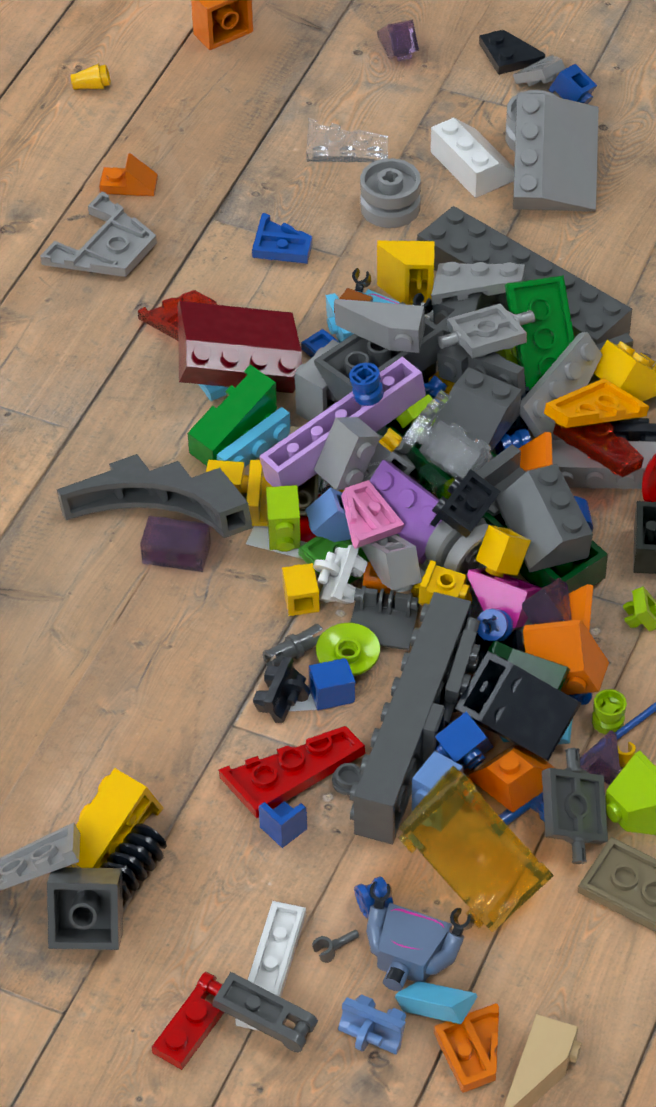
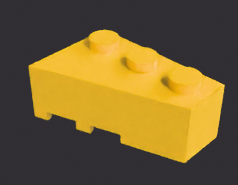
M116 768L113 769L110 775L102 779L98 787V793L92 802L85 805L80 812L79 821L76 824L80 832L79 862L72 864V867L99 868L103 863L107 862V858L111 853H115V848L120 843H123V839L127 834L131 833L132 828L136 824H143L152 813L157 816L164 809L147 786Z

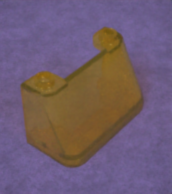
M452 766L439 778L399 826V830L403 834L398 839L411 853L417 849L470 908L465 914L467 916L470 913L473 914L474 924L478 928L485 925L491 932H494L554 875L542 862L538 861L531 850L520 841L490 807L466 775Z

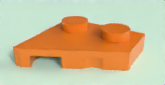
M497 1003L468 1013L462 1024L446 1021L434 1026V1035L462 1093L496 1081L499 1006Z

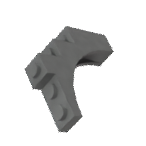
M477 292L468 295L469 299L459 301L457 296L442 298L441 304L433 305L434 324L443 329L444 335L451 334L447 329L448 318L493 306L498 301V294L488 296L483 292ZM457 344L445 347L437 352L439 377L456 383L465 370L470 367L522 389L521 396L525 393L524 367L506 360L496 352L489 353L483 357L471 358L466 350Z
M138 454L110 463V471L57 489L62 515L66 520L111 509L156 508L180 512L197 518L213 527L223 538L253 528L248 502L221 468L191 478L179 461L149 470Z

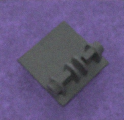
M362 586V589L356 588L354 594V601L356 602L350 623L360 624L369 628L377 636L380 646L409 650L420 605L418 603L419 597H413V593L403 594L397 592L396 596H394V590H391L388 595L385 594V589H381L380 593H378L377 589L366 588V586Z

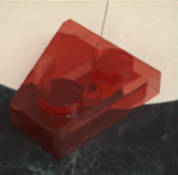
M192 290L177 298L163 300L161 307L150 311L146 307L140 308L138 310V319L178 341L179 301L216 305L217 302L196 290Z

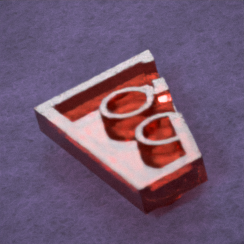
M610 422L565 428L555 423L554 435L564 440L566 444L586 454L591 460L597 461L610 469L613 474L623 478L642 468L644 457L625 438L617 437L612 432L614 426Z

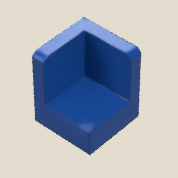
M343 658L309 665L308 687L317 710L351 704L355 701L356 681L347 659Z
M284 801L275 809H272L263 802L259 805L260 828L283 848L307 830V808L302 803L292 808Z

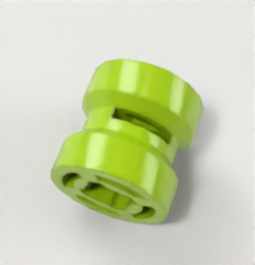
M605 689L596 694L593 702L592 725L599 733L612 735L624 726L627 703L622 693L613 689Z

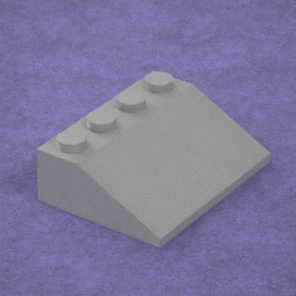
M517 93L513 209L596 212L599 107L546 94Z

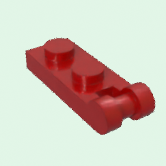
M204 972L201 975L193 992L151 1046L154 1055L183 1070L225 1013L213 1007L212 1003L205 1000L209 994L216 996L223 985L216 981V976L209 972Z

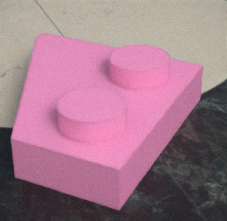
M369 480L344 489L341 498L352 545L355 549L401 532L405 524Z

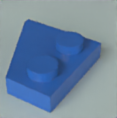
M262 213L252 248V258L308 264L313 245L312 236L303 231H297L286 223L280 226L271 221L270 215Z

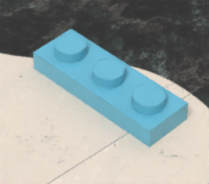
M283 407L279 408L219 452L217 460L244 462L246 467L250 464V460L260 458L261 454L289 435L290 413Z

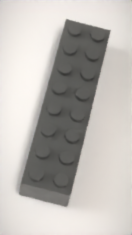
M452 206L417 235V241H435V271H437L439 263L456 262L458 264H474L477 262L504 264L511 262L525 264L524 281L564 275L574 339L579 333L588 332L595 344H599L625 333L630 334L631 307L455 206ZM506 293L498 294V301L494 305L501 303L509 311Z
M434 592L430 604L425 603L420 616L422 624L420 628L415 627L413 631L411 652H405L401 663L402 675L400 678L395 677L391 688L392 700L390 703L385 702L381 713V722L383 723L381 728H375L372 734L370 744L372 751L370 755L365 754L360 767L361 779L360 781H354L351 787L349 800L354 802L350 812V820H354L355 835L392 845L394 843L412 795V778L422 767L423 727L432 704H442L441 699L445 697V689L460 644V637L466 627L467 618L471 617V601Z

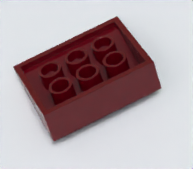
M179 301V382L230 387L232 385L236 388L247 376L244 370L249 365H252L276 382V392L294 393V375L297 368L302 365V351L293 313Z

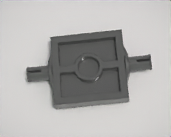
M472 617L467 618L466 627L460 637V644L445 689V697L441 699V705L445 708V725L450 724L452 713H457L455 707L471 680V675L468 673L475 674L479 661L481 645L476 644V635L480 621Z
M568 748L565 750L567 769L548 768L542 771L545 837L565 840L572 844V863L585 864L587 863L585 843L602 844L608 842L604 775L590 774L580 768V749Z

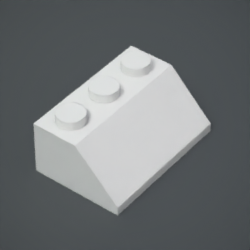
M456 118L431 127V153L475 198L514 181V167L475 128Z

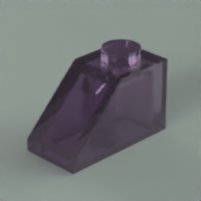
M413 19L388 24L377 31V36L389 59L397 57L398 62L413 59L412 54L419 51Z

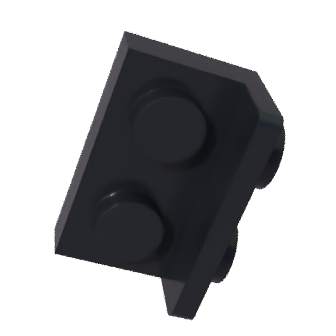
M470 469L463 479L457 476L446 490L451 496L448 499L442 496L432 509L436 516L430 524L436 527L439 521L442 520L467 538L501 491Z

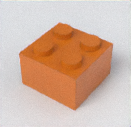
M191 0L193 34L209 50L253 32L252 0Z

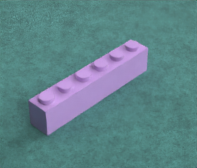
M404 357L392 363L380 372V382L383 386L384 395L378 403L371 406L360 405L354 400L352 391L261 454L259 457L265 480L273 487L297 485L298 487L317 474L314 468L336 417H358L372 430L377 432L426 396L422 372Z

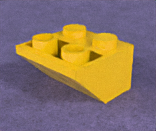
M377 240V286L400 303L412 305L413 298L418 293L424 295L423 302L426 303L428 298L431 299L434 286L435 241Z
M607 340L600 350L602 357L593 374L600 379L605 378L640 401L655 397V361L641 352L640 354L635 352V349L622 341L616 345Z

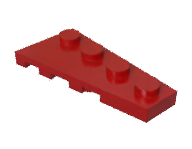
M343 726L306 739V744L298 747H290L288 745L277 749V754L259 759L256 756L245 760V765L231 769L230 766L218 769L219 777L257 819L259 818V805L263 802L274 809L284 801L286 802L333 774L340 765L351 763L366 754L365 745L347 726Z

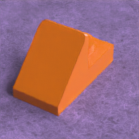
M128 153L125 168L103 167L99 185L100 193L154 196L158 174L134 155Z

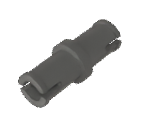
M314 624L297 635L290 634L286 636L284 642L263 651L264 661L274 655L276 656L274 660L266 663V665L279 666L283 657H292L294 659L303 657L304 652L316 646L320 635L313 638V635L323 630V628L319 624Z

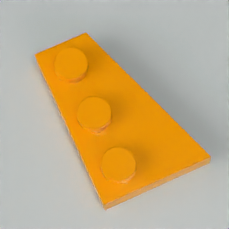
M603 378L546 403L543 414L553 419L558 425L570 428L647 416L649 406Z

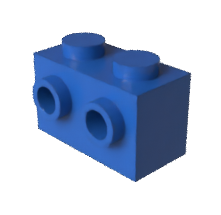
M467 711L435 736L440 743L435 749L443 756L462 765L463 771L467 768L471 771L478 767L486 759L484 754L493 748L489 739Z

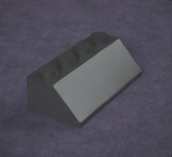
M425 317V331L419 353L391 351L353 334L316 358L314 364L336 401H339L353 391L349 373L354 366L360 363H372L381 372L401 357H404L421 372L438 361L437 352L441 350L438 344V337L444 336L443 329Z

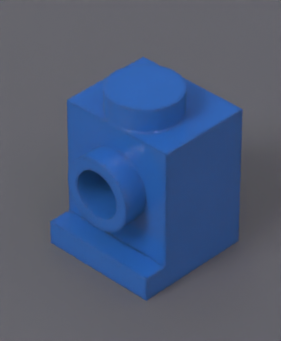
M573 64L558 74L548 90L551 93L556 91L563 99L589 104L593 99L591 94L597 87V84L576 64Z

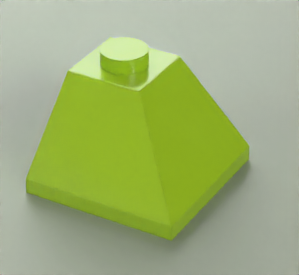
M641 751L636 752L606 790V815L612 822L618 823L626 832L656 835V766Z

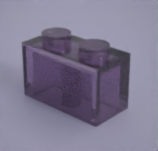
M149 516L140 542L142 564L203 572L211 546L210 526L196 521L190 522L167 517Z

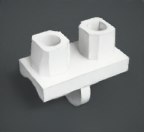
M348 545V548L337 547L334 553L327 552L325 560H315L313 568L320 572L318 582L323 584L319 600L325 603L336 601L350 604L354 602L356 587L347 582L350 575L361 577L368 563L357 555L359 548L355 549L353 545Z

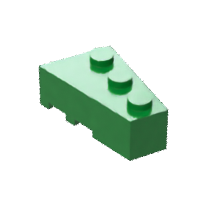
M249 365L244 370L247 376L236 388L231 385L225 391L229 396L218 408L212 405L187 433L189 453L206 466L208 460H217L219 452L277 410L276 382L252 365Z

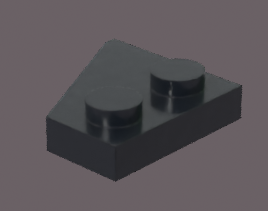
M505 30L479 35V44L498 75L524 69L545 58V54Z

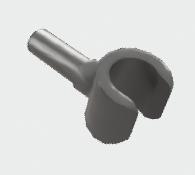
M353 930L332 941L326 936H320L313 941L312 947L314 952H318L322 948H328L319 955L322 962L328 963L334 959L335 950L359 938V933L357 930Z

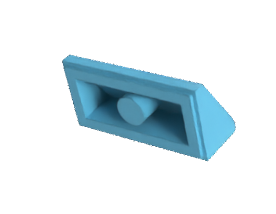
M421 981L415 982L395 995L403 1012L462 1024L478 997L473 992Z

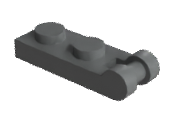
M233 972L229 973L213 1000V1007L281 1041L285 1047L297 1053L301 1052L305 1046L307 1033L312 1032L318 1023L317 1018L310 1012ZM287 1019L295 1023L294 1029L284 1025Z

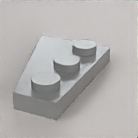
M484 262L474 264L439 263L431 294L432 305L441 304L442 298L457 296L458 301L469 299L468 295L477 292H483L488 296L506 293L505 285L507 283L524 281L525 264L511 262L504 264H486Z

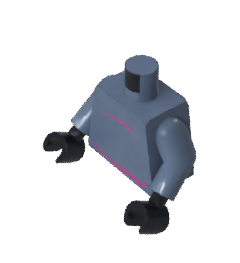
M373 882L370 887V894L375 901L374 905L370 906L366 932L371 953L377 956V967L387 972L383 979V984L390 990L401 991L407 979L414 982H425L430 975H436L452 965L465 938L462 935L463 931L472 928L475 919L473 914L470 913L467 921L460 925L458 917L462 912L461 908H456L452 911L450 915L451 923L389 903L388 908L384 907L385 901L391 897L392 888L390 884H387L386 895L379 898L375 893L377 882Z

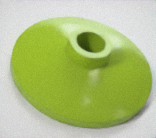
M340 623L329 627L320 635L316 644V655L319 663L343 658L347 659L353 676L367 672L376 664L380 656V643L377 636L369 628L356 623Z

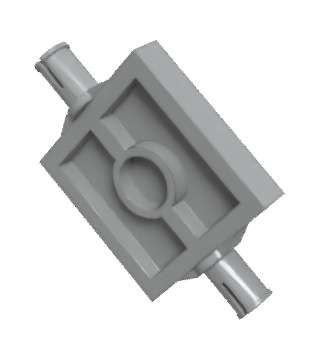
M500 303L447 319V329L451 334L439 336L438 344L441 349L456 344L460 345L471 358L483 357L503 349H511L516 345L527 343V332L521 325L535 322V316L532 310L517 315L507 311Z

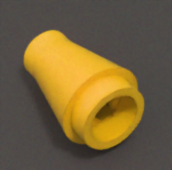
M98 63L70 75L74 90L105 89V86L111 85L106 64L100 65Z

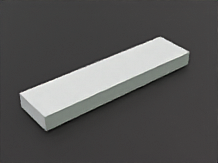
M272 901L248 977V981L279 997L282 996L306 917L305 907ZM235 1019L236 1026L257 1030L256 1028L238 1019Z

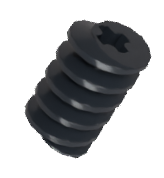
M142 823L136 824L132 828L131 833L127 834L123 839V843H120L115 848V853H111L107 858V862L99 867L122 868L123 900L127 901L131 897L128 889L136 891L139 888L137 880L144 881L148 877L145 870L153 871L156 867L154 861L160 862L164 858L161 849L167 847L166 841L150 826Z

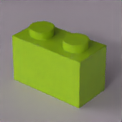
M297 485L266 487L269 549L287 552L299 548L300 511Z

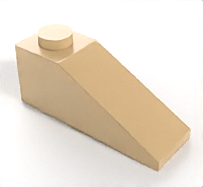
M536 1014L504 1107H531L566 1075L570 1062L577 1063L582 1042L576 1041L578 1026Z

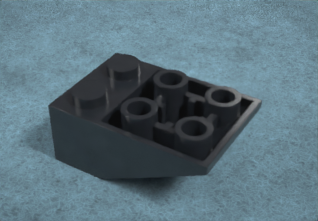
M487 652L455 709L461 714L467 711L476 724L549 761L581 703L520 667Z

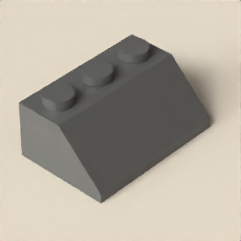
M557 464L527 471L495 499V503L508 529L531 540L524 557V562L529 572L589 557L593 533Z

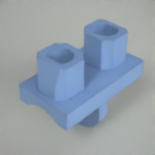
M362 994L355 1000L347 997L342 1004V1017L338 1030L356 1038L355 1049L364 1051L370 1043L393 1054H397L401 1047L406 1023L405 1012L395 1008L389 1009L387 1013L375 1009L376 1003L372 998Z

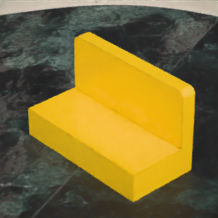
M250 460L247 502L252 526H268L266 487H273L263 476L260 460Z

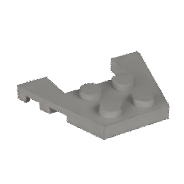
M101 192L88 205V212L90 215L106 221V223L80 250L54 241L40 255L41 264L45 266L126 277L157 244V238L135 217L130 218L124 213V208L121 205L112 203L109 196L105 192Z

